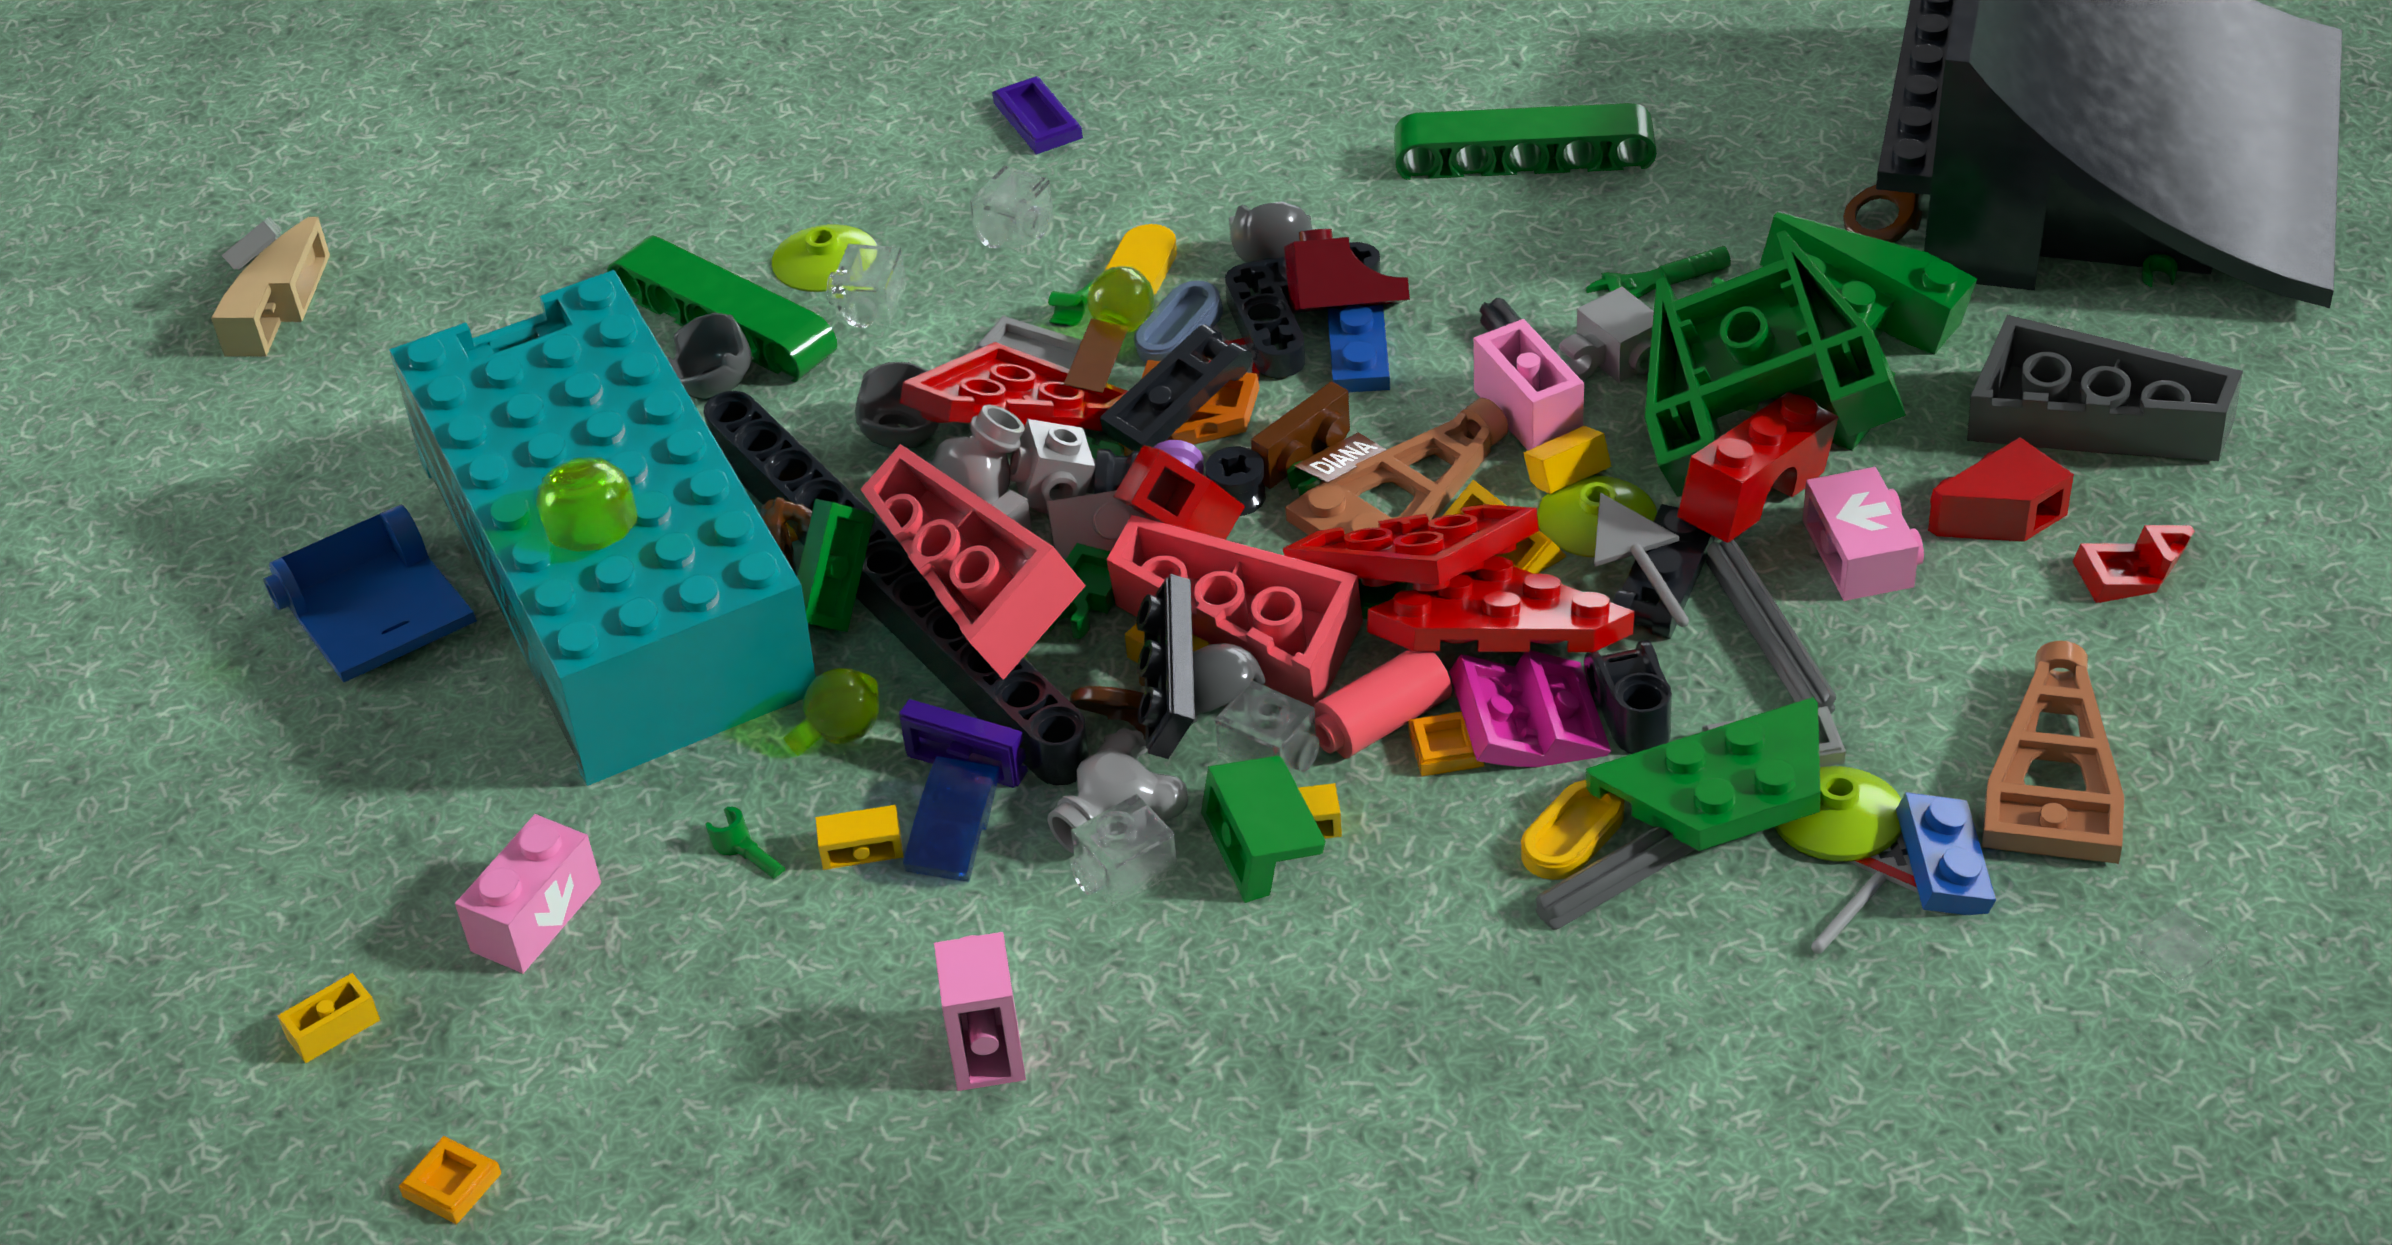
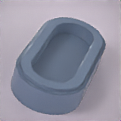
M1189 281L1174 288L1136 330L1134 344L1139 358L1146 363L1147 360L1162 361L1199 326L1206 324L1213 328L1223 314V306L1218 289L1213 284L1205 281Z

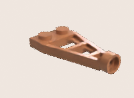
M1478 398L1463 409L1453 420L1356 463L1357 468L1328 483L1322 480L1318 486L1308 490L1285 507L1286 521L1308 535L1316 531L1342 527L1345 534L1364 528H1378V521L1426 514L1428 520L1431 521L1440 514L1491 452V447L1507 435V419L1502 410L1493 401L1487 398ZM1431 455H1436L1452 465L1434 482L1409 466ZM1393 482L1412 494L1414 499L1401 515L1391 518L1358 496L1383 483Z
M2069 641L2049 642L2041 646L2036 653L2034 676L1988 779L1985 796L1982 848L2119 864L2123 843L2124 793L2088 675V656L2085 650L2075 643ZM2055 668H2065V669H2068L2069 671L2061 672V671H2055V670H2053V669H2055ZM2040 712L2077 716L2080 737L2036 732ZM2034 759L2078 764L2081 768L2086 790L2077 791L2026 785L2024 778Z

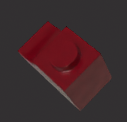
M1332 229L1300 231L1299 241H1294L1284 246L1289 304L1293 313L1328 310L1327 308L1348 307L1351 305L1396 304L1410 300L1408 277H1392L1370 269L1350 249L1349 237L1333 238Z

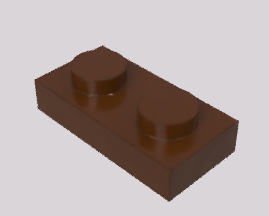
M1330 381L1251 438V449L1259 453L1263 459L1264 478L1262 483L1269 489L1273 488L1287 477V471L1294 463L1305 460L1346 438L1350 431L1348 390Z

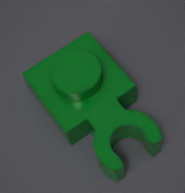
M1076 543L1065 561L1086 586L1047 631H1052L1059 620L1071 618L1073 638L1081 639L1090 629L1089 613L1091 610L1108 614L1115 603L1106 560L1110 551Z

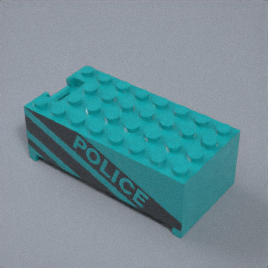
M615 270L541 295L539 297L543 310L542 314L472 338L470 328L465 322L389 349L421 464L428 478L434 480L573 751L578 770L587 786L818 693L802 585Z

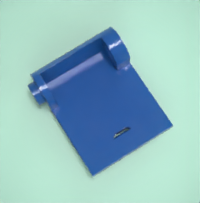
M402 504L270 562L269 567L272 575L263 578L265 587L275 607L278 610L286 607L290 608L305 632L343 683L477 621L474 611L430 560L421 534L410 513Z

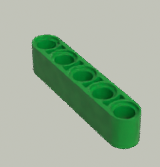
M1634 103L1419 112L1408 114L1401 118L1394 129L1395 165L1397 172L1406 180H1411V176H1428V179L1464 177V174L1481 173V176L1517 175V172L1534 171V174L1570 173V169H1587L1588 172L1624 170L1623 167L1641 166V169H1647L1655 161L1657 155L1651 113L1645 107Z
M648 236L609 264L607 272L615 270L629 295L637 299L634 303L658 315L666 313L676 318L673 322L682 327L697 317L712 313L732 315L748 341L751 356L754 357L751 361L776 374L782 371L794 377L791 380L792 382L800 380L837 349V339L834 331L824 318L815 312L660 237Z

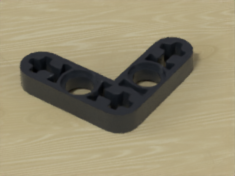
M1351 242L1350 249L1364 265L1380 273L1379 251L1368 243ZM1285 257L1243 263L1228 270L1225 275L1227 305L1247 349L1252 353L1255 367L1260 373L1268 377L1283 378L1297 374L1305 365L1304 336L1289 304ZM1249 288H1252L1258 294L1251 296ZM1258 318H1275L1271 321H1255ZM1279 343L1280 350H1277L1273 344Z

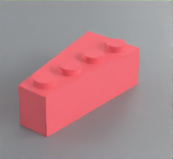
M901 444L860 489L890 532L904 548L914 566L934 590L942 605L959 625L967 640L1003 680L1086 586L1052 545Z
M1131 515L1106 559L1116 606L1136 617L1144 597L1147 594L1155 596L1165 578L1169 577L1170 574L1190 579L1192 634L1209 642V645L1233 644L1249 651L1258 661L1266 681L1263 685L1311 710L1326 695L1363 623L1358 575Z

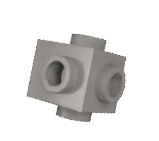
M1027 419L1020 439L1021 444L1017 450L1013 451L1011 456L1010 480L1016 482L1019 494L1028 499L1029 507L1038 512L1048 514L1047 501L1084 496L1086 493H1092L1095 485L1096 459L1092 457L1083 428Z

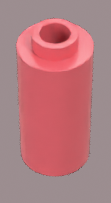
M1408 649L1317 702L1313 707L1314 719L1311 721L1313 736L1319 746L1327 753L1337 751L1344 759L1350 758L1408 723V720L1419 717L1449 699L1452 693V686L1448 672L1433 651H1412Z

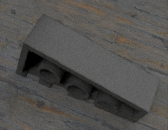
M2007 315L1970 396L1967 441L2008 445L2021 437L2032 446L2038 448L2219 461L2235 421L2243 370Z

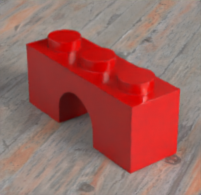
M1790 392L1785 393L1691 456L1677 517L1729 543L1760 521L1765 500L1771 487L1790 497H1794L1805 489L1806 480L1818 478L1825 471L1839 417L1819 407L1809 397L1795 395Z

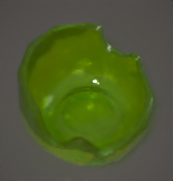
M578 457L571 459L548 472L542 478V482L537 489L536 503L548 540L556 547L576 552L603 549L623 539L637 521L638 513L634 494L627 475L622 469L601 457Z

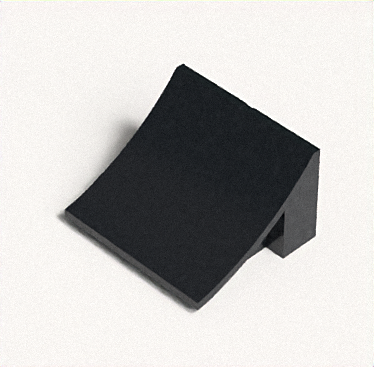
M1910 0L1877 171L1876 189L1930 195L1924 252H1928L1977 278L1976 284L2035 291L2039 256L2143 267L2145 259L2150 255L2165 254L2175 259L2178 265L2177 271L2211 275L2212 268L2278 295L2330 308L2334 292L2342 29L2298 18L2255 0Z

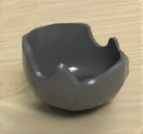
M1286 202L1262 204L1252 210L1245 205H1240L1237 207L1235 216L1229 217L1230 239L1238 257L1246 263L1285 257L1284 246L1294 241H1299L1300 231L1312 230L1311 216L1306 215L1300 207Z
M712 313L697 317L678 329L673 337L676 348L675 358L672 360L670 357H667L689 396L704 399L712 398L716 394L736 388L749 369L752 359L751 349L740 326L732 315Z
M886 362L869 369L863 375L856 400L855 417L860 431L871 442L889 449H896L900 444L906 448H916L934 435L939 423L923 418L919 410L900 404L903 382L929 370L910 362ZM898 424L906 425L909 428H900Z
M1222 643L1207 645L1193 652L1195 720L1193 723L1197 722L1198 714L1219 708L1233 701L1241 693L1265 683L1266 680L1261 667L1249 651L1233 644Z

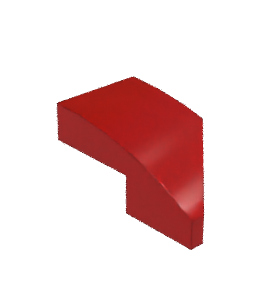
M2144 525L2136 544L2081 543L2072 562L2095 603L2156 593L2187 548L2195 531L2191 525Z

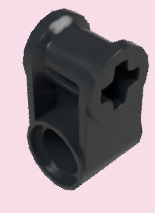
M1648 640L1640 641L1636 644L1635 649L1602 656L1598 651L1586 652L1584 656V671L1596 707L1601 709L1612 737L1619 748L1627 753L1634 754L1669 743L1671 738V687L1664 677L1651 642Z

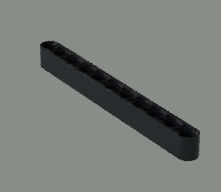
M725 391L716 394L705 404L704 417L706 425L741 484L762 505L768 500L780 497L784 498L785 501L803 504L806 508L813 511L815 499L872 513L750 395L740 391ZM875 515L856 598L978 719L1022 731L1023 742L1019 748L1025 749L1026 759L1023 763L1040 780L1056 786L1069 785L1076 782L1077 768L1082 761L1089 757L1085 718L1081 712L1024 657L1003 680L970 644L954 618L937 598L929 583L909 559L908 554L899 541ZM788 521L787 524L795 531L798 540L805 545L808 532L797 533V523L795 521Z

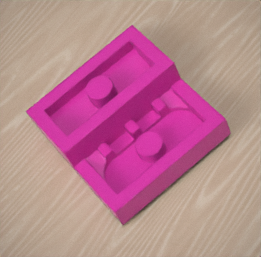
M1530 650V652H1524L1515 667L1460 654L1450 669L1449 673L1477 761L1516 767H1543L1608 756L1611 752L1580 662Z

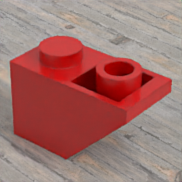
M2019 437L1998 451L1987 453L1979 462L1956 476L1945 478L1933 489L1930 498L1931 508L1928 531L1937 537L2025 542L2067 516L2074 474Z
M1145 445L1141 448L1113 496L1150 520L1224 540L1227 539L1245 508L1242 503L1209 478L1165 451Z

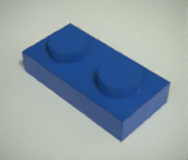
M1351 305L1348 307L1327 308L1332 381L1348 390V393L1390 390L1383 305Z
M1905 792L1896 808L1923 910L1960 915L1988 914L1996 902V897L1967 800Z

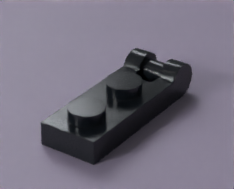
M1206 324L1199 326L1100 417L1103 433L1131 451H1140L1143 445L1154 447L1158 443L1164 442L1230 380L1237 381L1246 374L1252 362L1251 351L1237 343L1228 345L1222 341L1223 337L1220 332Z
M1661 504L1653 522L1678 535L1679 541L1645 552L1684 610L1708 556L1707 548L1714 542L1716 537L1677 517L1678 507ZM1635 559L1622 589L1617 590L1613 603L1635 611L1634 624L1651 628L1653 635L1671 639L1677 623Z

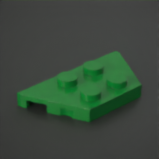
M1814 697L1586 768V788L1591 795L1599 799L1610 792L1632 804L1633 817L1652 827H1661L1670 831L1675 839L1698 851L1820 812L1821 793L1818 702Z

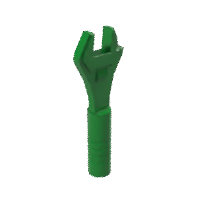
M1720 246L1689 256L1688 258L1660 265L1657 269L1632 274L1601 273L1602 279L1587 286L1586 293L1607 289L1608 292L1623 287L1639 299L1656 289V281L1662 277L1667 279L1669 285H1673L1730 267V254L1725 246Z

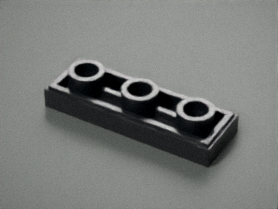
M1173 574L1165 578L1155 596L1147 594L1144 597L1136 620L1137 630L1144 632V646L1139 655L1137 674L1139 677L1145 678V692L1138 709L1139 724L1146 725V748L1148 749V754L1166 759L1170 758L1195 720L1191 580Z

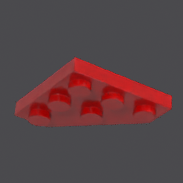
M993 342L904 381L900 404L921 411L923 418L937 423H970L974 416H978L984 405H995L1014 414L1023 423L1024 427L1027 419L1102 431L1100 417L1128 391L1106 383L1103 393L1064 385L1070 369Z
M1483 504L1461 508L1462 514L1441 516L1431 521L1428 520L1426 514L1378 521V528H1364L1345 534L1342 527L1320 530L1284 547L1283 554L1287 557L1358 575L1364 586L1378 587L1395 582H1409L1413 584V589L1417 591H1435L1448 587L1450 579L1461 573L1483 568V561L1490 557L1514 551L1516 543L1538 532L1537 508Z
M1492 556L1483 561V568L1461 573L1450 579V585L1444 589L1435 591L1410 590L1397 593L1393 599L1368 609L1367 621L1368 633L1412 651H1440V641L1467 643L1477 640L1478 652H1530V641L1540 644H1554L1567 641L1568 652H1596L1633 634L1635 611L1611 603L1609 597L1604 594L1579 591L1561 584V580L1553 575L1534 574L1513 566V562L1507 558Z

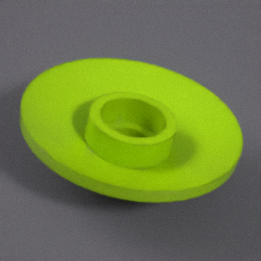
M839 224L819 225L801 230L785 239L772 256V269L775 276L791 288L808 292L832 291L847 287L865 277L876 264L878 248L873 238L858 228Z
M1589 476L1552 494L1547 493L1539 504L1537 518L1541 532L1550 538L1560 549L1575 555L1595 558L1600 493L1652 522L1655 519L1657 510L1649 495L1636 485L1614 477Z
M1824 766L1820 767V812L1774 827L1779 836L1788 845L1806 855L1829 861L1862 860L1885 851L1901 835L1902 831L1896 812L1901 798L1892 786L1871 773L1850 767Z

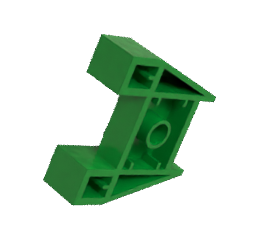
M1777 212L1773 216L1760 266L1764 267L1784 259L1776 233L1785 230L1872 329L1877 339L1883 332H1886L1908 345L1936 354L1961 325L1977 278L1928 252L1782 212ZM1716 276L1711 283V287L1725 281ZM1891 371L1894 378L1896 373ZM1824 379L1788 391L1795 395L1809 397L1819 407L1837 415L1831 403ZM1785 393L1772 397L1771 399L1775 401ZM1838 418L1832 443L1853 451L1871 429L1848 437Z
M1785 230L1776 233L1784 255V259L1681 299H1677L1665 277L1656 281L1644 418L1658 467L1677 497L1682 496L1691 456L1722 436L1717 418L1820 379H1824L1831 403L1848 437L1906 416L1890 366L1874 332Z

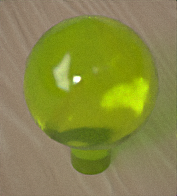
M1134 266L1111 267L1101 272L1093 280L1087 296L1088 310L1092 319L1128 326L1126 334L1134 332L1153 312L1155 304L1154 292L1150 282Z
M850 668L828 670L816 677L808 686L803 699V712L807 718L783 737L790 749L797 756H800L822 737L829 743L834 744L852 743L863 738L873 728L878 718L880 705L876 679L869 674Z

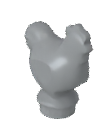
M984 405L978 416H974L971 419L970 428L972 435L970 437L946 439L939 444L933 460L928 463L989 504H993L1008 490L1010 485V465L1006 453H1011L1019 448L1021 444L1020 437L1025 428L1023 423L1011 412L995 405Z
M1123 728L1118 730L1117 733L1106 735L1104 737L1105 743L1098 748L1097 753L1082 761L1077 768L1078 796H1063L1058 801V806L1048 814L1047 820L1053 835L1069 852L1080 855L1088 848L1098 847L1102 843L1104 831L1128 832L1136 830L1153 818L1161 820L1174 818L1186 809L1188 805L1186 784L1176 776L1156 774L1148 771L1138 761L1139 756L1145 754L1148 750L1141 731H1131Z

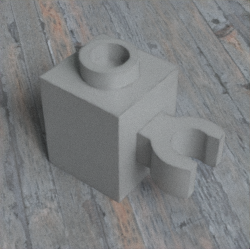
M1623 287L1577 308V334L1565 338L1559 344V349L1572 359L1566 364L1582 381L1591 376L1597 366L1618 383L1638 373L1647 374L1649 371L1654 311Z

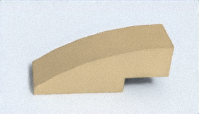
M318 217L305 218L277 238L239 274L223 295L211 319L224 356H267L281 322L303 321L330 256Z

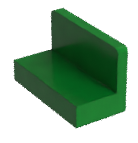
M815 499L797 575L802 585L807 623L848 632L875 517L874 513L830 501Z
M1270 756L1208 766L1201 814L1244 903L1270 895L1276 862L1320 855L1324 852L1325 838L1282 757Z

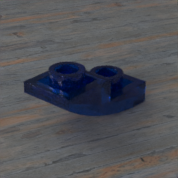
M936 756L910 833L903 861L906 872L966 882L970 881L981 831L987 829L1000 774L999 767Z

